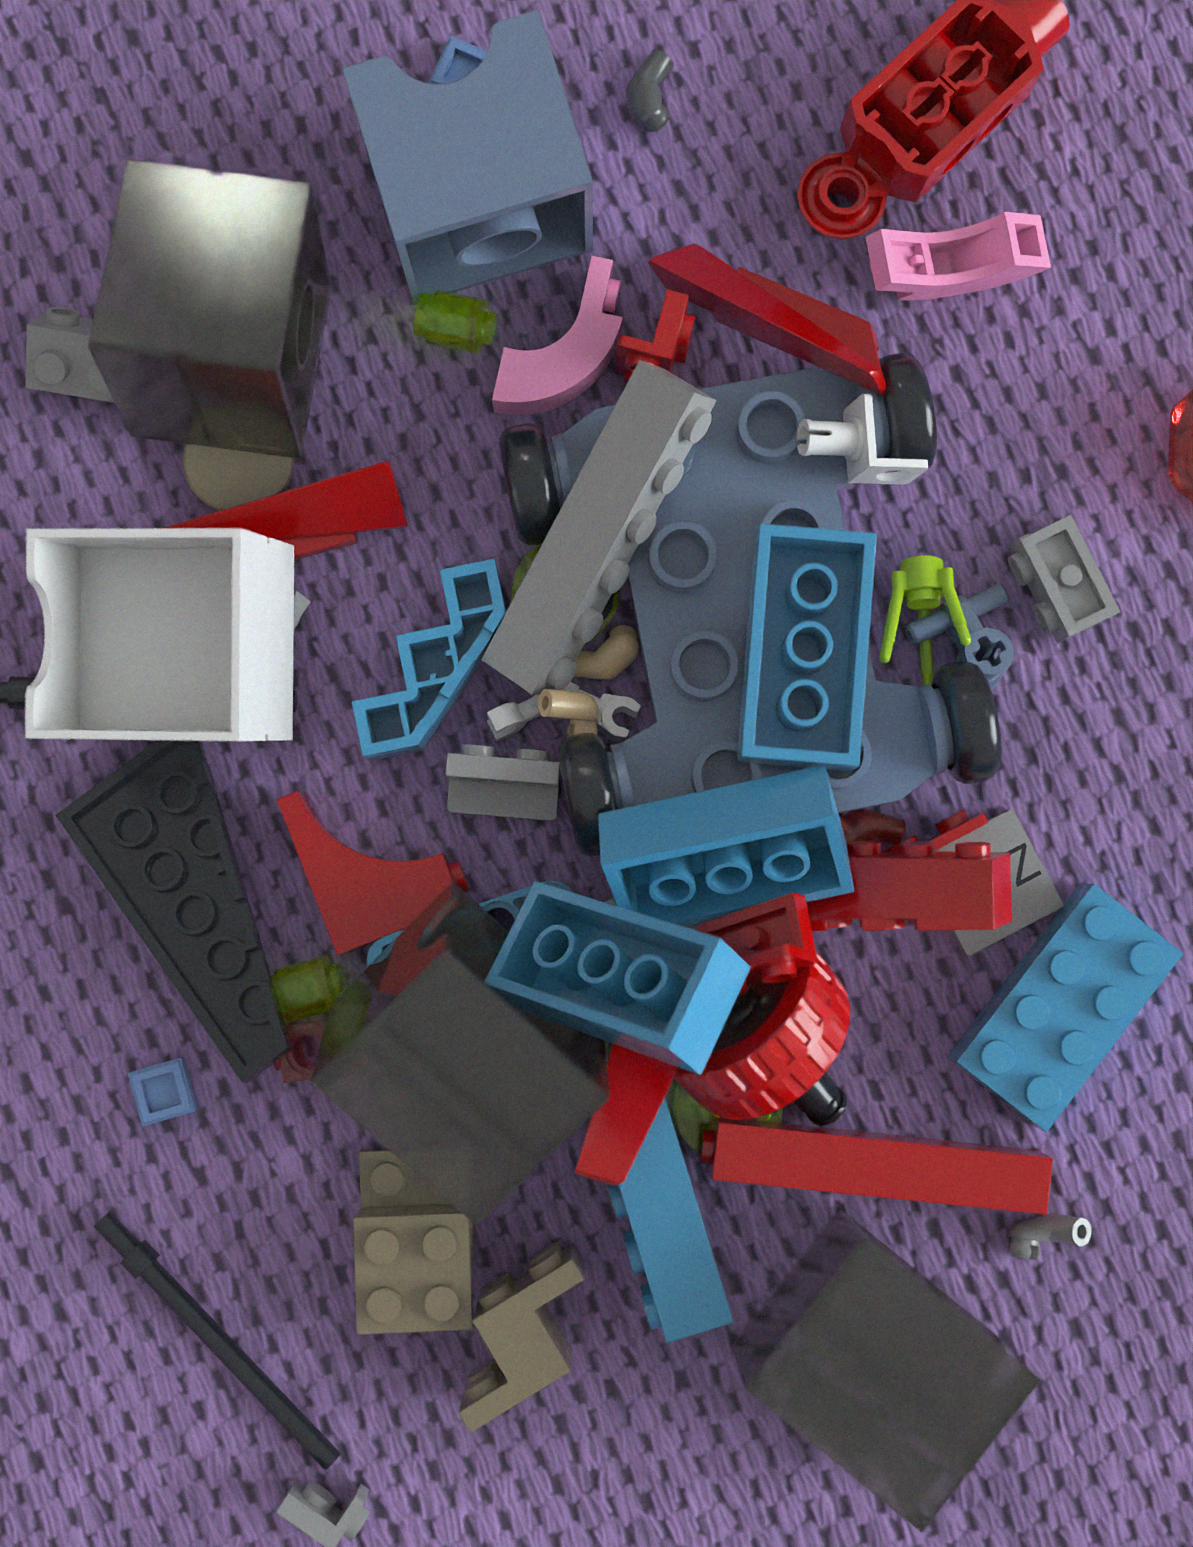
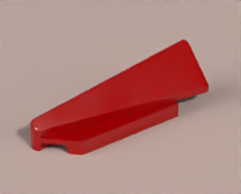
M695 243L653 256L648 261L666 289L689 295V302L709 310L717 322L884 396L887 385L882 374L877 352L879 346L876 333L869 321L742 267L735 270Z
M382 462L164 528H241L266 536L267 538H273L294 545V560L358 544L355 536L357 532L400 529L408 527L395 474L389 462Z
M613 1044L575 1174L614 1186L625 1181L679 1067Z

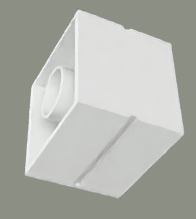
M241 528L26 529V575L28 581L37 592L41 603L45 640L39 672L26 690L25 738L193 741L293 740L294 545L273 538H267L266 536Z

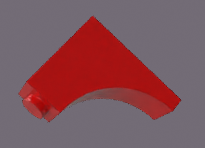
M296 791L276 799L337 955L346 954L371 944L384 936L416 926L466 906L461 894L471 890L459 860L449 864L446 855L443 853L410 861H391L373 858L348 847L331 834L311 809L305 794Z

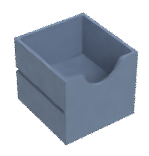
M538 9L496 22L491 28L490 45L482 62L469 75L451 83L430 84L416 80L403 72L394 60L388 56H380L342 68L365 149L414 305L593 251V181Z

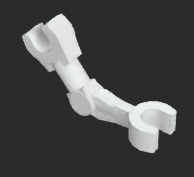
M571 681L562 689L587 693L580 690L579 686ZM603 693L602 697L599 698L589 694L594 698L601 711V722L597 721V729L613 742L622 743L627 740L630 730L616 725L612 717L622 712L637 718L641 705L634 699L626 696ZM534 695L532 698L519 704L515 702L506 703L487 712L489 718L487 724L496 742L515 734L525 726L526 722L541 716L538 709L540 695Z

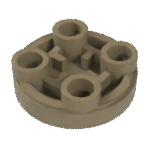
M228 406L209 413L194 426L184 446L183 469L186 480L196 496L205 505L218 512L285 492L293 476L294 454L287 435L271 416L248 406Z

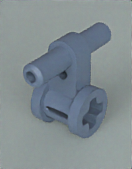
M1000 584L968 598H965L963 595L958 596L971 637V643L967 646H963L959 640L946 601L939 605V611L906 626V636L915 645L948 631L959 650V654L954 662L967 661L978 665L986 676L991 690L997 686L1014 659V647L1009 637L1000 630L984 628L978 619L979 616L1008 603V592Z

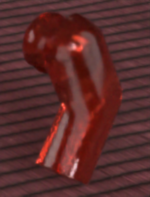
M864 808L850 811L840 818L846 844L848 842L875 839L898 845L905 833L906 824L904 819Z

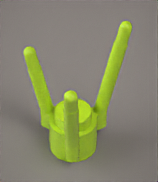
M930 555L914 556L901 561L899 565L900 571H893L891 573L892 593L882 637L880 661L888 663L891 658L903 599L907 600L908 608L918 610L919 620L930 615V609L938 607L941 604L940 598L944 596L961 644L963 646L969 645L971 637L954 587L953 568H944V562L941 558ZM932 638L919 643L922 685H931L934 675Z

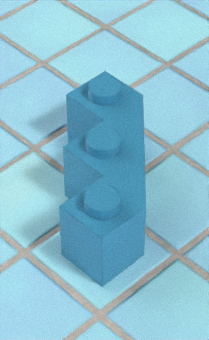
M495 558L440 569L451 624L396 635L407 690L352 701L362 756L368 761L423 751L482 663L481 659L506 614Z

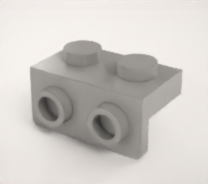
M68 307L47 308L46 312H42L27 324L25 388L130 406L137 401L140 348L148 341L149 329L133 326L131 319L121 316H103L99 320L79 317L80 312L78 310Z
M1071 515L1032 534L1027 533L1017 538L1008 547L1012 554L1008 557V563L1015 579L1021 586L1028 585L1037 603L1033 606V613L1038 625L1046 635L1052 633L1057 643L1120 613Z
M463 744L461 745V754L447 753L446 776L449 778L447 809L449 812L554 821L556 819L561 767L560 762L549 761L550 752L517 749L516 759L494 757V747Z

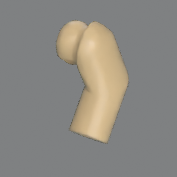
M618 625L610 630V637L595 652L581 650L575 661L577 669L574 677L599 680L616 678L637 658L640 650L638 633L628 625Z
M542 690L538 700V709L541 716L570 719L567 730L569 736L581 733L597 735V721L601 722V711L592 696L578 691Z

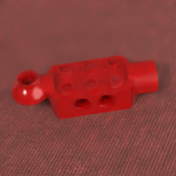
M957 0L850 99L840 126L846 152L822 156L811 163L800 178L797 192L799 207L810 227L826 237L842 240L859 237L872 229L884 213L887 196L914 203L923 197L1028 98L1044 69L1041 57L1063 38L1069 30V16L1061 0ZM832 194L843 195L848 198L852 206L846 208L837 207L831 203L828 196Z

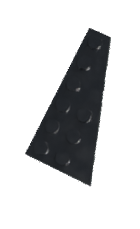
M156 740L56 814V817L238 1078L243 1083H249L290 1052L293 1047L202 742L193 740Z

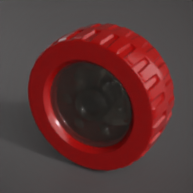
M817 951L818 963L797 969L798 976L795 979L775 984H766L760 981L747 985L748 992L736 998L701 1075L680 1067L678 1068L674 1079L709 1113L726 1119H751L767 1115L794 1102L802 1112L807 1114L809 1120L818 1126L834 1123L842 1116L847 1104L846 1095L839 1087H836L835 1082L826 1071L834 1062L845 1041L850 1024V1002L848 1001V994L844 985Z

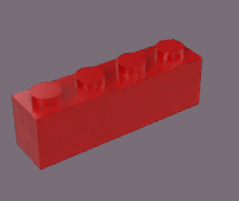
M879 841L848 842L847 850L855 892L806 902L812 931H828V928L847 927L853 924L852 920L859 919L862 931H885L903 928L906 926V919L914 920L916 930H995L1012 921L1010 852H990V843L987 842L955 844V852L935 851V843L928 841L900 843V851H881V842Z

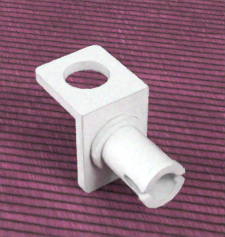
M861 394L846 407L843 412V422L803 419L799 424L797 440H807L806 444H799L797 446L799 454L801 456H845L848 483L903 485L909 484L928 470V461L924 459L877 458L871 394Z

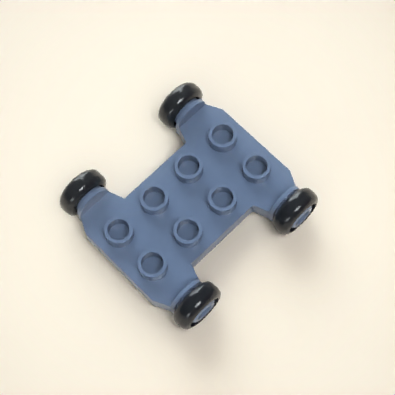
M897 353L879 359L882 374L887 385L884 396L833 373L816 368L699 389L717 400L710 412L712 415L710 426L705 435L698 442L693 443L683 462L684 472L680 482L673 491L665 495L655 513L657 520L651 535L637 546L628 563L630 571L627 581L655 723L622 743L610 745V751H606L603 740L593 733H581L566 737L558 748V757L574 841L577 849L582 854L587 856L600 855L599 813L807 768L737 762L755 535L760 524L846 531L838 490L850 484L848 483L845 456L828 455L801 456L797 446L799 444H806L807 440L798 441L797 431L803 419L843 422L844 409L861 394L872 395L877 458L924 459L928 461V468L932 466L937 452L936 416L926 373L914 355L910 353ZM616 405L596 408L563 434L552 435L550 442H547L544 431L533 423L511 426L501 433L499 448L515 531L522 543L527 545L543 544ZM868 645L859 767L852 771L826 769L838 813L895 803L903 799L931 776L939 775L946 772V770L955 780L963 784L979 783L991 779L1001 764L1002 745L993 694L983 671L978 665L967 661H959L940 666L933 676L931 685L911 686L879 681L875 678Z

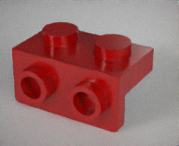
M667 289L653 342L626 335L619 336L616 350V374L623 375V381L626 384L639 360L661 367L670 373L672 372L674 362L685 364L696 316L686 314L689 295Z
M792 892L697 925V931L721 938L751 967L737 997L748 992L747 985L760 981L766 984L790 981L798 976L797 969L818 963L806 897L801 894Z

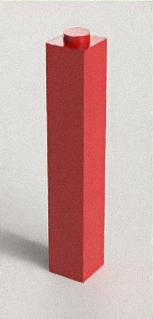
M712 1115L710 1129H701L698 1142V1163L706 1164L705 1172L712 1180L1045 1215L1048 1212L1053 1158L1038 1150L750 1119L733 1120Z

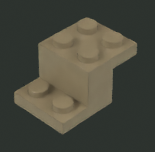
M471 1145L360 1150L361 1208L353 1217L357 1335L472 1330L474 1326L472 1321V1265L475 1259Z
M554 1242L529 1259L532 1265L527 1268V1271L513 1278L510 1271H507L481 1288L483 1295L478 1298L472 1321L494 1359L481 1365L467 1377L470 1384L464 1389L458 1414L470 1433L571 1371L572 1348L546 1306V1303L584 1280L585 1261L574 1242L563 1249L558 1242Z

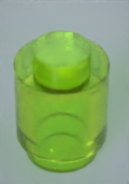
M436 290L433 294L423 292L418 299L415 310L414 335L424 337L427 344L478 354L483 344H492L496 330L497 314L489 312V301L486 299L442 290Z
M327 955L276 968L271 976L283 1017L287 1022L340 1009L342 1006V996L349 994L348 981L341 963L333 964Z

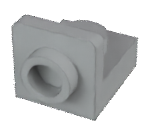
M296 1479L284 1496L276 1513L324 1547H336L342 1536L352 1541L371 1511L363 1505L370 1489L360 1483L341 1511L334 1506L336 1499L327 1489L314 1482H308L305 1486Z

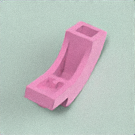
M1003 212L983 222L949 231L922 233L880 229L865 237L875 289L878 291L897 292L898 300H929L987 290L1030 277L1051 268L1041 215Z
M591 256L578 316L573 326L561 339L537 350L503 348L492 397L494 413L527 415L557 408L585 392L606 370L616 352L623 325V317L605 314V311L615 313L621 286V280L612 279L613 260Z

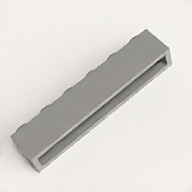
M639 360L481 659L532 695H540L543 689L562 690L570 683L577 669L575 661L584 644L597 634L602 625L603 615L601 613L611 594L617 592L622 587L629 575L630 567L628 563L637 546L651 535L657 520L655 513L662 500L680 482L684 472L683 462L693 443L698 442L707 432L712 419L710 412L717 401L716 399L667 370Z

